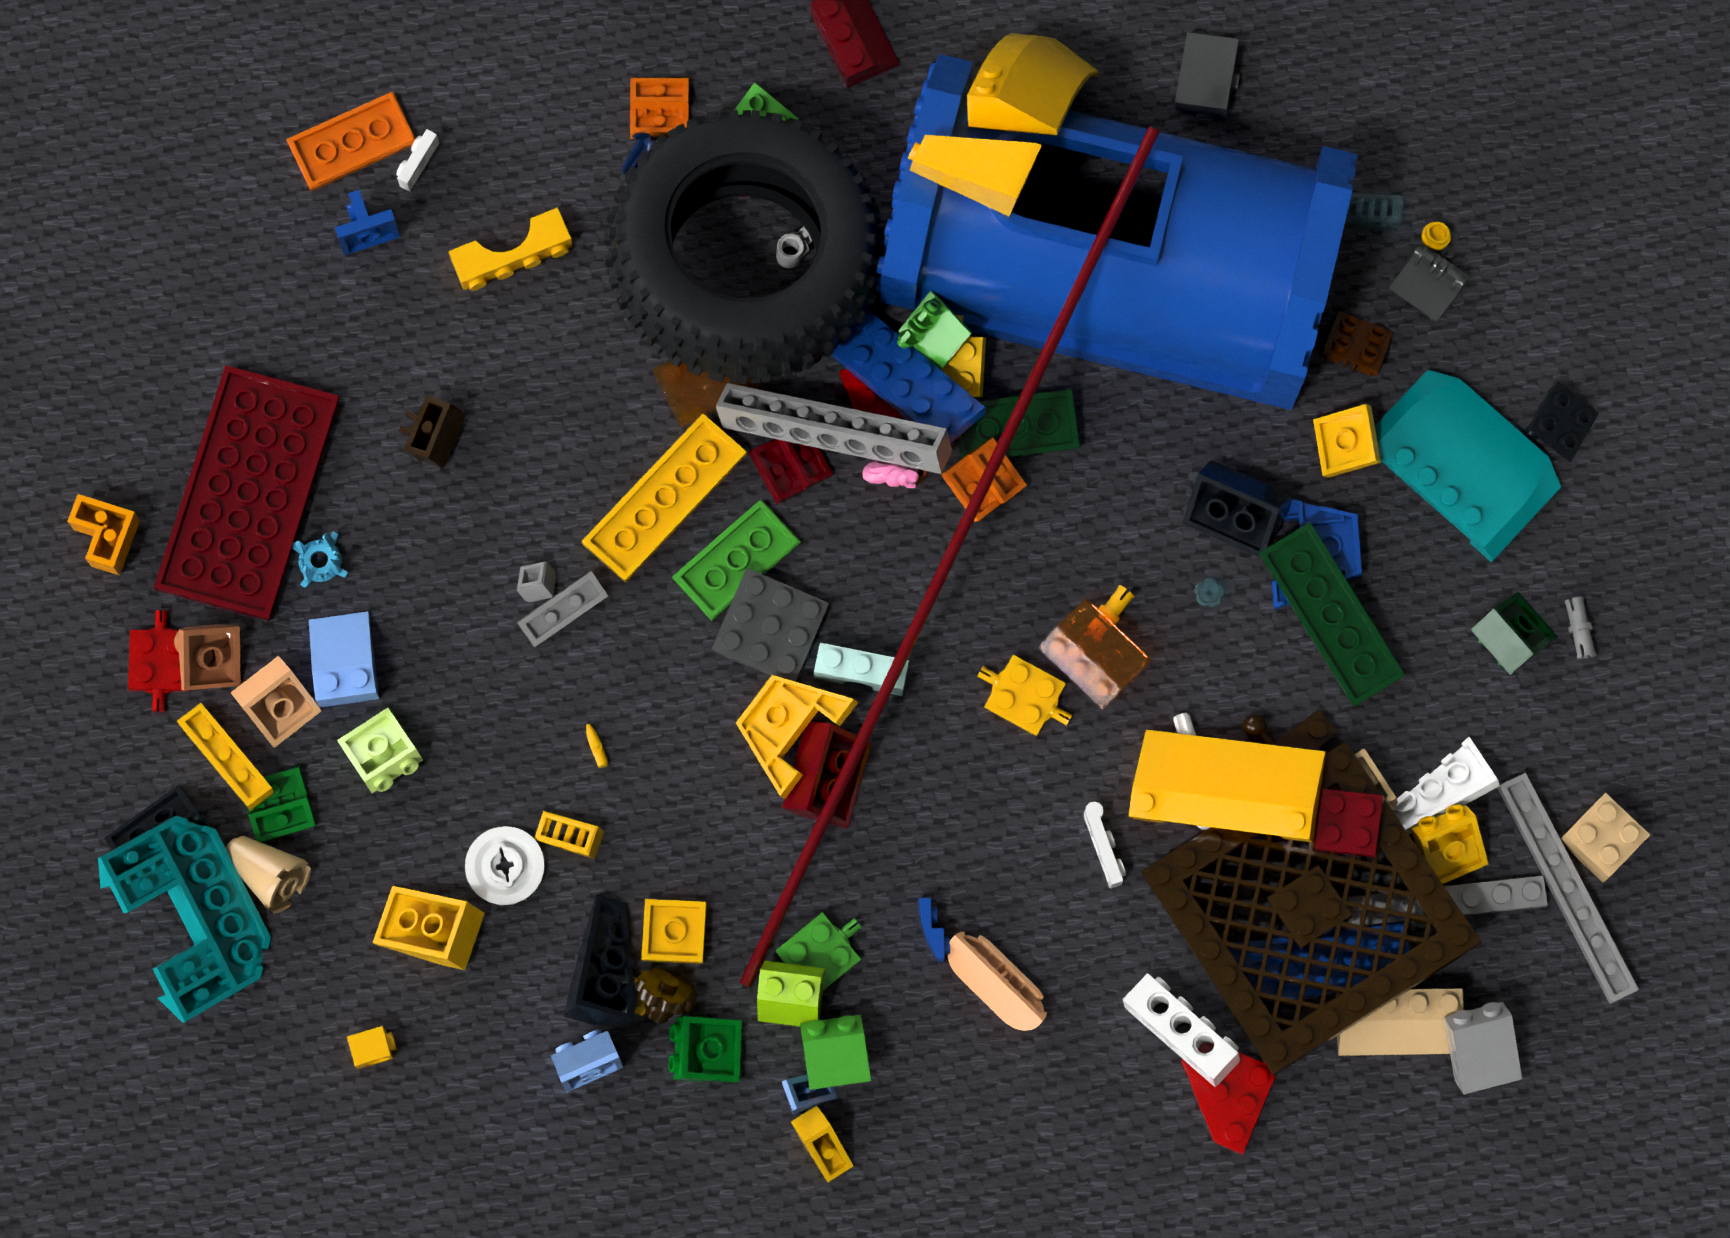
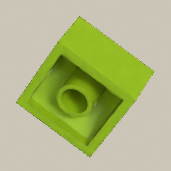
M764 961L760 968L758 984V1021L800 1027V1023L820 1020L825 968Z

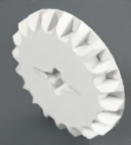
M507 826L493 828L481 834L470 846L465 860L466 877L471 888L479 897L487 902L501 906L514 905L526 900L527 897L536 891L542 881L545 870L543 853L535 839L523 830ZM501 849H503L504 857L507 861L514 863V867L509 868V882H507L503 871L496 869V866L501 864Z

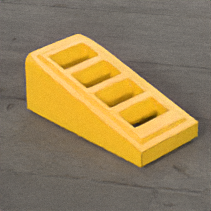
M543 811L534 839L595 859L604 830L598 826ZM553 820L557 823L552 838L546 837ZM563 825H568L563 841L558 840ZM578 828L580 831L575 845L570 844L574 831ZM587 832H589V835H588V838H587L585 847H582V846H583V843H584V840H585V838H586Z

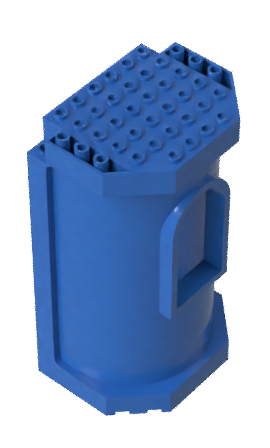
M939 54L936 63L930 64L927 80L925 79L923 83L921 97L918 96L916 102L913 125L911 124L907 137V153L904 152L899 169L901 170L900 181L896 180L893 190L892 219L888 218L885 229V256H880L877 273L881 274V278L876 279V291L880 292V302L914 311L927 294L933 291L955 315H964L963 323L972 333L1043 349L1097 235L1028 219L1011 212L1010 216H1007L910 171L912 160L908 159L913 145L915 142L921 144L925 135L1043 143L1131 164L1147 132V128L1068 110L1057 135L968 127L967 94L972 84L974 62ZM1160 132L1143 166L1144 168L1168 173L1150 248L1111 238L1108 239L1055 353L1292 410L1305 380L1310 356L1317 338L1318 328L1314 325H1319L1325 309L1353 191L1351 183L1355 177V164L1358 154L1323 146L1314 169Z

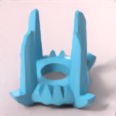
M332 532L331 535L325 533L323 540H314L305 546L298 540L293 543L292 549L299 553L298 564L304 576L300 584L302 587L307 588L312 581H328L336 575L343 578L347 576L348 572L341 568L342 557L340 551L335 546L339 534ZM317 552H323L328 556V562L322 568L314 567L311 564V558Z

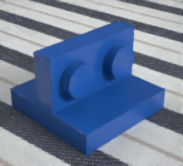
M360 190L348 193L351 203L347 204L346 207L351 222L335 227L344 255L400 238L391 209L368 216Z

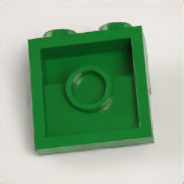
M690 1016L676 1018V1023L671 1024L669 1031L670 1041L675 1042L674 1054L670 1055L668 1061L669 1072L674 1073L673 1080L740 1082L742 1020Z

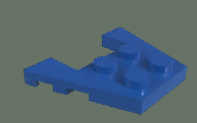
M1295 499L1290 500L1283 522L1299 521L1300 528L1311 522L1345 579L1349 581L1362 576L1358 515L1324 506L1318 507L1306 504ZM1272 581L1274 609L1290 605L1276 581Z

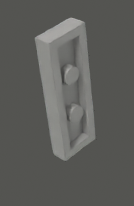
M590 571L517 621V624L532 646L536 647L607 598L608 594L592 571Z

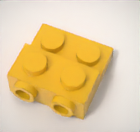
M1451 805L1446 809L1445 814L1436 818L1433 816L1423 817L1419 820L1417 826L1411 828L1416 846L1442 884L1488 865L1476 815L1467 805Z

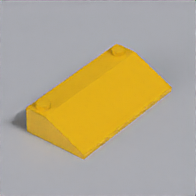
M1146 730L1132 787L1129 817L1135 820L1164 823L1166 821L1275 835L1283 839L1314 843L1326 752Z

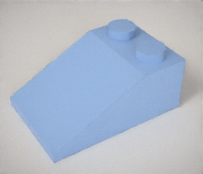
M369 612L310 619L312 675L315 700L318 706L321 708L379 699Z
M600 1029L592 1031L583 1036L585 1041L573 1045L572 1042H568L555 1049L556 1054L551 1055V1058L566 1092L623 1068L608 1031L603 1033Z

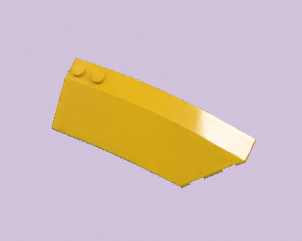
M1011 33L1001 39L988 54L967 94L968 127L1057 135L1077 93L1091 76L1098 77V70L1055 38Z

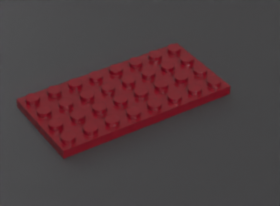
M225 365L154 584L156 591L266 621L271 620L291 557L293 543L296 541L339 405L340 397L338 395Z

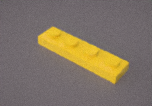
M202 703L177 720L179 726L249 810H252L274 793L269 783Z

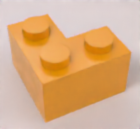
M78 494L67 522L73 530L93 536L85 559L91 567L120 576L140 519L134 511Z

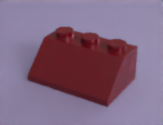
M815 0L811 2V16L847 89L900 66L868 0Z
M810 722L803 731L793 766L803 776L786 799H784L782 808L799 816L817 820L857 735L831 723ZM869 741L829 824L846 829L849 827L872 744Z

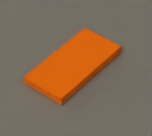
M392 91L286 140L312 192L411 147L415 137Z

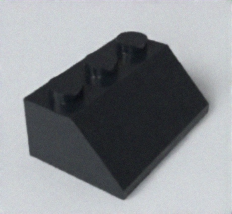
M1210 460L1197 475L1183 524L1260 557L1258 553L1271 546L1284 520L1292 495Z
M178 785L104 839L111 850L174 816H180L201 826L206 825L209 827V825L180 785Z

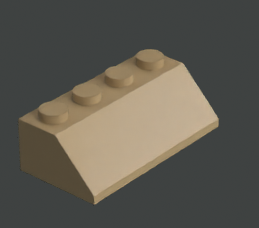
M1410 989L1338 1035V1056L1450 1054L1444 1017L1464 1010L1463 989Z

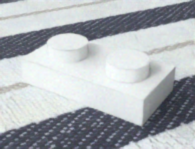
M426 129L422 137L418 136L415 139L411 148V156L408 161L403 160L397 170L396 175L398 176L397 179L400 187L409 192L411 191L439 145L437 134Z

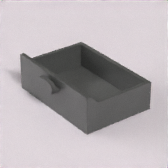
M1187 32L1175 98V109L1227 118L1232 90L1238 91L1240 74L1235 73L1239 52V39Z

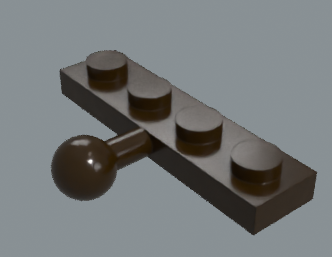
M1319 709L1277 743L1266 731L1267 724L1262 716L1252 714L1246 717L1243 722L1244 733L1251 738H1257L1261 744L1317 750L1338 733Z

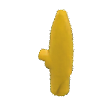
M587 724L586 734L591 751L598 767L604 768L609 762L601 740L595 729L590 724Z

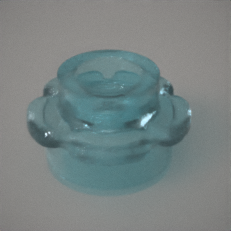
M1206 578L1204 582H1199L1194 590L1197 595L1196 600L1202 606L1215 607L1220 604L1221 597L1224 596L1222 585L1217 584V581L1212 578ZM1208 590H1210V591H1212V594H1211V595H1207L1206 592H1207Z

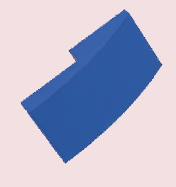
M919 898V917L926 943L936 961L944 962V955L950 954V936H944V928H932V925L937 924V906H931V898Z

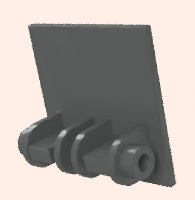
M1422 243L1414 251L1411 259L1391 284L1389 290L1437 322L1470 276Z

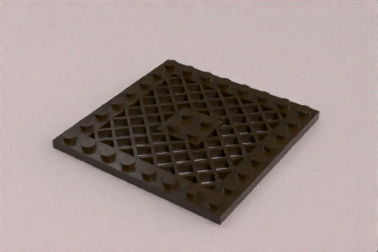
M1346 742L1325 755L1314 843L1310 842L1309 850L1293 847L1294 840H1288V845L1272 843L1273 835H1268L1267 840L1262 841L1254 839L1260 835L1259 833L1210 827L1141 871L1144 879L1273 1076L1482 944L1474 929L1385 799L1377 858L1374 857L1373 862L1357 860V855L1347 858L1335 855L1336 853L1332 852L1327 854L1314 851L1322 789L1331 790L1338 786L1340 791L1381 795ZM1249 845L1265 848L1262 862L1246 859ZM1243 846L1241 858L1229 855ZM1270 849L1286 852L1283 866L1267 863ZM1380 850L1391 866L1378 864ZM1291 853L1307 856L1304 870L1288 867ZM1312 858L1328 861L1326 874H1324L1319 865L1310 870ZM1224 861L1239 864L1236 878L1221 875ZM1217 862L1215 874L1202 872ZM1334 862L1350 865L1347 879L1331 876ZM1244 866L1260 868L1257 882L1242 880ZM1355 866L1371 869L1368 883L1352 880ZM1266 870L1281 873L1278 887L1263 884ZM1376 870L1392 873L1389 888L1373 885ZM1287 874L1300 876L1284 887ZM1397 875L1408 891L1395 889ZM1192 878L1190 889H1188L1185 882ZM1198 878L1213 880L1210 895L1195 892ZM1219 882L1234 885L1231 899L1216 896ZM1331 883L1345 886L1342 899ZM1240 886L1256 889L1253 903L1237 900ZM1350 887L1366 890L1364 904L1348 901ZM1261 890L1274 893L1267 897L1272 907L1258 905ZM1372 891L1388 894L1385 908L1369 905ZM1393 895L1409 899L1407 913L1390 910ZM1195 898L1209 901L1206 915ZM1414 900L1426 917L1412 914ZM1214 902L1230 905L1227 920L1211 917ZM1235 907L1251 910L1248 924L1232 921ZM1348 908L1362 911L1359 925L1347 923L1348 920L1353 918ZM1256 911L1272 914L1269 928L1254 925ZM1367 912L1383 915L1381 929L1364 926ZM1278 916L1289 932L1275 930ZM1389 916L1405 919L1402 934L1386 931ZM1410 921L1426 924L1424 938L1407 935ZM1211 923L1225 926L1222 940ZM1431 926H1433L1437 934L1429 938ZM1231 927L1246 930L1243 945L1228 942ZM1342 928L1357 931L1355 946L1339 943ZM1336 929L1333 941L1320 939ZM1252 932L1268 935L1265 949L1249 946ZM1363 933L1379 936L1376 950L1360 947ZM1273 936L1289 939L1286 954L1270 950ZM1384 937L1401 940L1398 955L1381 951ZM1294 940L1301 950L1310 945L1307 958L1291 955ZM1406 942L1419 944L1403 955ZM1316 945L1332 948L1329 962L1313 959ZM1227 948L1242 951L1239 965ZM1337 949L1353 952L1350 967L1334 964ZM1247 952L1263 956L1260 970L1244 967ZM1358 954L1375 957L1372 971L1355 968ZM1269 957L1284 960L1282 974L1266 972ZM1380 958L1393 961L1377 971ZM1290 961L1306 964L1303 979L1287 976ZM1311 966L1327 969L1324 983L1308 980ZM1332 970L1349 973L1346 988L1329 985ZM1244 974L1259 976L1256 991ZM1354 975L1368 977L1351 988ZM1264 978L1280 981L1277 996L1261 992ZM1285 982L1301 985L1298 1000L1282 997ZM1306 987L1323 990L1320 1004L1304 1001ZM1328 991L1341 994L1325 1004ZM1261 999L1275 1002L1272 1016ZM1281 1003L1297 1006L1294 1021L1278 1018ZM1302 1008L1316 1010L1300 1020ZM1277 1024L1288 1026L1289 1028L1282 1032Z

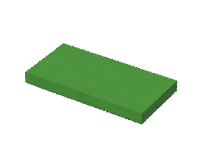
M760 499L674 574L672 579L705 615L713 621L731 605L746 568L766 575L797 548L801 541Z

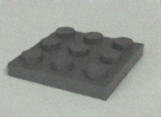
M746 568L711 651L770 677L774 675L796 682L829 603Z

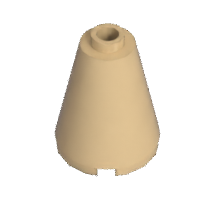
M246 836L232 839L226 847L242 880L262 904L274 914L281 913L293 904L288 901L296 890L301 894L309 881L311 868L307 866L309 863L302 858Z

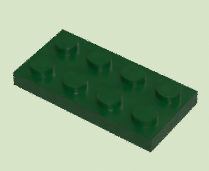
M1072 389L1034 394L1006 452L1007 458L1080 448ZM1020 396L979 401L985 406L986 414L958 437L961 458L992 437L998 443Z

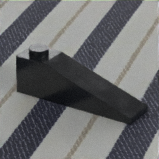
M596 894L569 988L564 1017L591 1025L621 1024L633 1021L638 991L635 989L636 983H634L632 969L634 967L633 956L630 955L628 940L630 938L625 902Z

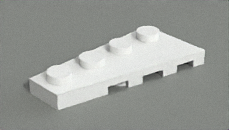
M1470 737L1461 743L1462 747L1453 755L1449 753L1442 759V764L1431 774L1427 772L1420 778L1419 784L1410 792L1405 791L1397 798L1398 804L1394 806V814L1409 835L1412 834L1411 828L1417 826L1421 818L1426 816L1436 818L1445 814L1449 806L1454 804L1464 806L1500 786L1497 777Z

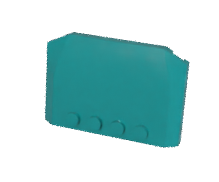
M1427 370L1375 425L1381 463H1384L1471 540L1470 544L1491 563L1561 488L1549 457L1459 378Z

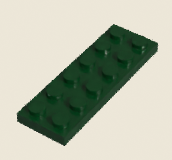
M1311 522L1258 553L1353 707L1405 676Z

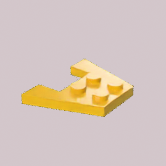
M772 675L736 724L778 794L786 799L803 775L782 758L818 711L838 726H841L858 702L849 697Z

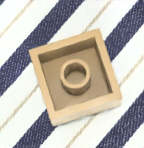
M1604 793L1562 836L1561 841L1564 847L1601 882H1605L1650 834L1607 793Z

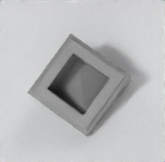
M547 561L520 567L517 586L518 593L527 602L552 598L554 596L556 572Z

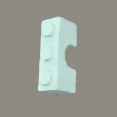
M820 643L814 669V679L839 684L856 682L868 685L874 691H879L895 657ZM909 660L906 661L891 694L903 695Z

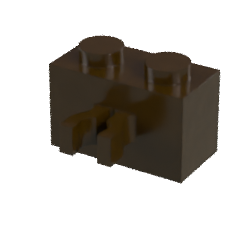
M426 396L418 415L406 411L405 416L413 420L414 426L410 428L400 426L399 432L409 436L404 448L405 452L419 461L444 469L466 414L451 403Z

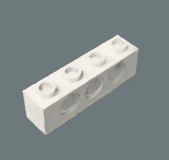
M1147 973L1123 998L1125 1008L1210 1084L1216 1087L1240 1062L1237 1052L1238 1046L1227 1036L1222 1039L1214 1032L1216 1027L1206 1017L1202 1016L1199 1019L1192 1013L1193 1007L1183 997L1180 996L1176 999L1169 992L1171 988L1160 977L1154 979ZM1159 1003H1165L1169 1006L1168 1010L1161 1014L1155 1013L1153 1008ZM1181 1023L1191 1025V1029L1187 1033L1181 1034L1175 1031L1176 1027ZM1203 1043L1214 1045L1213 1050L1206 1054L1199 1052L1198 1048Z

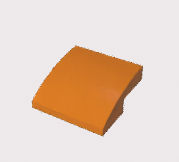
M631 78L630 139H635L632 136L639 132L649 133L650 136L656 139L664 135L668 139V132L676 128V126L683 123L687 127V121H689V78Z
M993 437L972 450L941 474L965 509L997 445ZM1006 455L974 519L975 522L980 521L1000 504L1007 502L1027 486Z

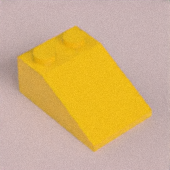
M392 886L373 943L439 965L465 970L485 913L467 901Z

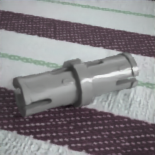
M1584 597L1572 598V601L1570 599L1565 600L1571 625L1568 627L1569 634H1573L1577 659H1585L1589 655L1591 657L1596 656L1590 631L1593 629L1591 622H1588Z

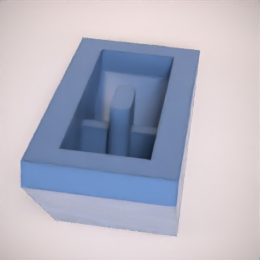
M807 1074L782 1081V1086L793 1115L838 1098L834 1087L810 1090Z

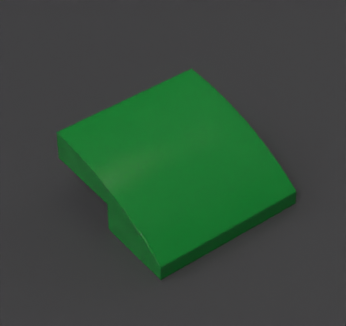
M299 766L263 776L272 787L274 793L252 810L248 809V816L256 841L264 842L316 826Z

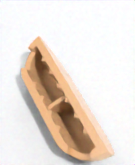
M959 932L954 935L949 942L950 954H947L955 974L1009 1026L1023 1031L1038 1027L1047 1015L1041 1002L1044 998L1041 991L985 937L980 935L978 938L965 935V932Z

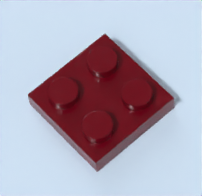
M1322 789L1314 849L1316 851L1377 858L1384 796Z

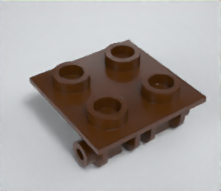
M1338 311L1321 355L1327 357V361L1330 360L1340 364L1341 360H1344L1342 367H1345L1347 362L1353 363L1350 370H1354L1355 365H1358L1356 371L1364 373L1368 377L1370 375L1377 376L1393 331Z

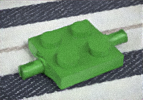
M822 912L779 947L775 953L787 964L825 968L824 991L861 960L851 948L848 938L862 927L858 923L849 930L850 927L857 923V920L853 918L844 927L839 929Z

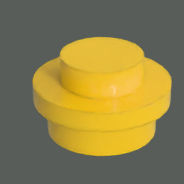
M1432 222L1427 224L1422 230L1421 239L1427 248L1439 251L1448 246L1451 234L1444 223Z

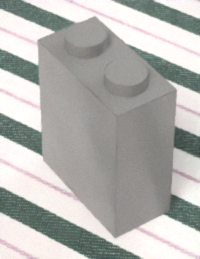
M1490 1002L1480 1008L1469 1011L1460 1010L1453 1015L1444 1017L1454 1079L1463 1095L1522 1079L1513 1019L1503 1002Z

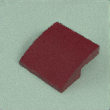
M775 439L752 449L749 453L776 504L815 486L833 475L819 448Z

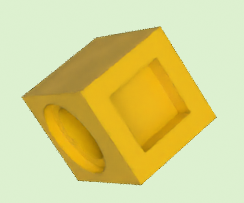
M383 1026L347 1036L354 1065L357 1069L394 1059L392 1051L397 1050L392 1032L386 1033V1029Z

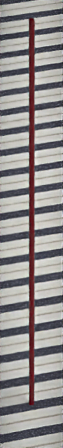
M1148 127L746 967L739 982L744 986L751 987L1160 133L1155 128Z

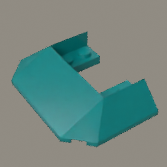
M174 816L98 858L100 888L110 886L123 913L136 909L166 891L179 913L194 945L152 969L164 991V994L157 997V999L181 1022L190 1020L261 978L263 949L267 950L269 948L271 936L216 829L192 823L180 816Z

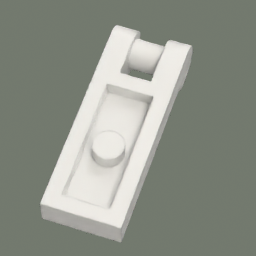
M1091 802L1085 808L1084 820L1111 889L1122 885V877L1126 876V872L1121 859H1115L1112 848L1116 846L1111 831H1105L1101 821L1103 807L1098 802Z

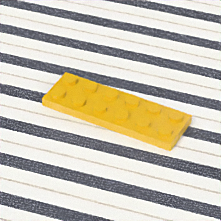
M702 414L582 540V544L626 583L743 460L747 452L706 415Z

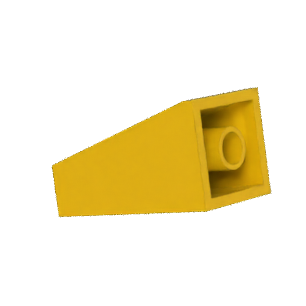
M925 135L921 144L915 142L908 159L912 160L910 171L1004 215L1010 216L1042 145L1031 142Z

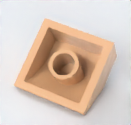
M279 656L231 692L232 696L273 748L322 711Z

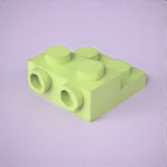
M386 708L337 740L371 793L388 790L395 778L401 774L410 775L418 769V763L423 761L389 708Z

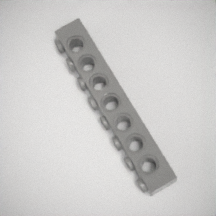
M730 383L726 384L716 404L722 428L942 474L952 452L946 428Z

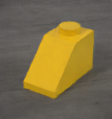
M817 1105L791 1121L799 1138L827 1183L853 1167L832 1126Z

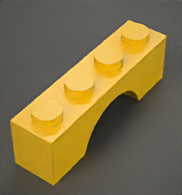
M555 208L530 218V230L527 238L520 246L511 251L493 252L482 247L475 240L448 252L463 290L470 288L471 291H476L487 285L486 281L496 277L498 280L509 278L514 274V270L525 267V269L534 268L541 263V259L551 255L553 258L561 257L568 253V249L573 246L559 209Z

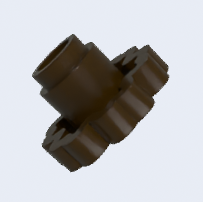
M652 968L651 972L644 970L639 975L635 985V989L640 992L638 997L645 1001L646 1017L656 1023H666L674 1014L680 1015L682 1011L690 1012L698 997V994L693 991L694 985L683 976H674L667 969Z

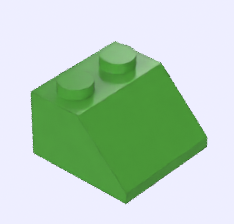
M846 1015L840 1018L800 1023L810 1090L871 1081L861 1015Z

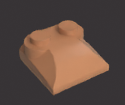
M215 624L188 626L179 629L174 639V645L179 653L182 690L241 685L240 626Z

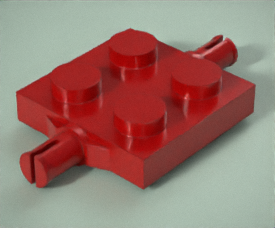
M162 610V622L161 611H155V628L149 630H130L128 690L144 691L153 694L152 712H158V701L159 712H165V695L172 692H190V690H182L179 653L174 645V639L178 631L167 628L168 611Z

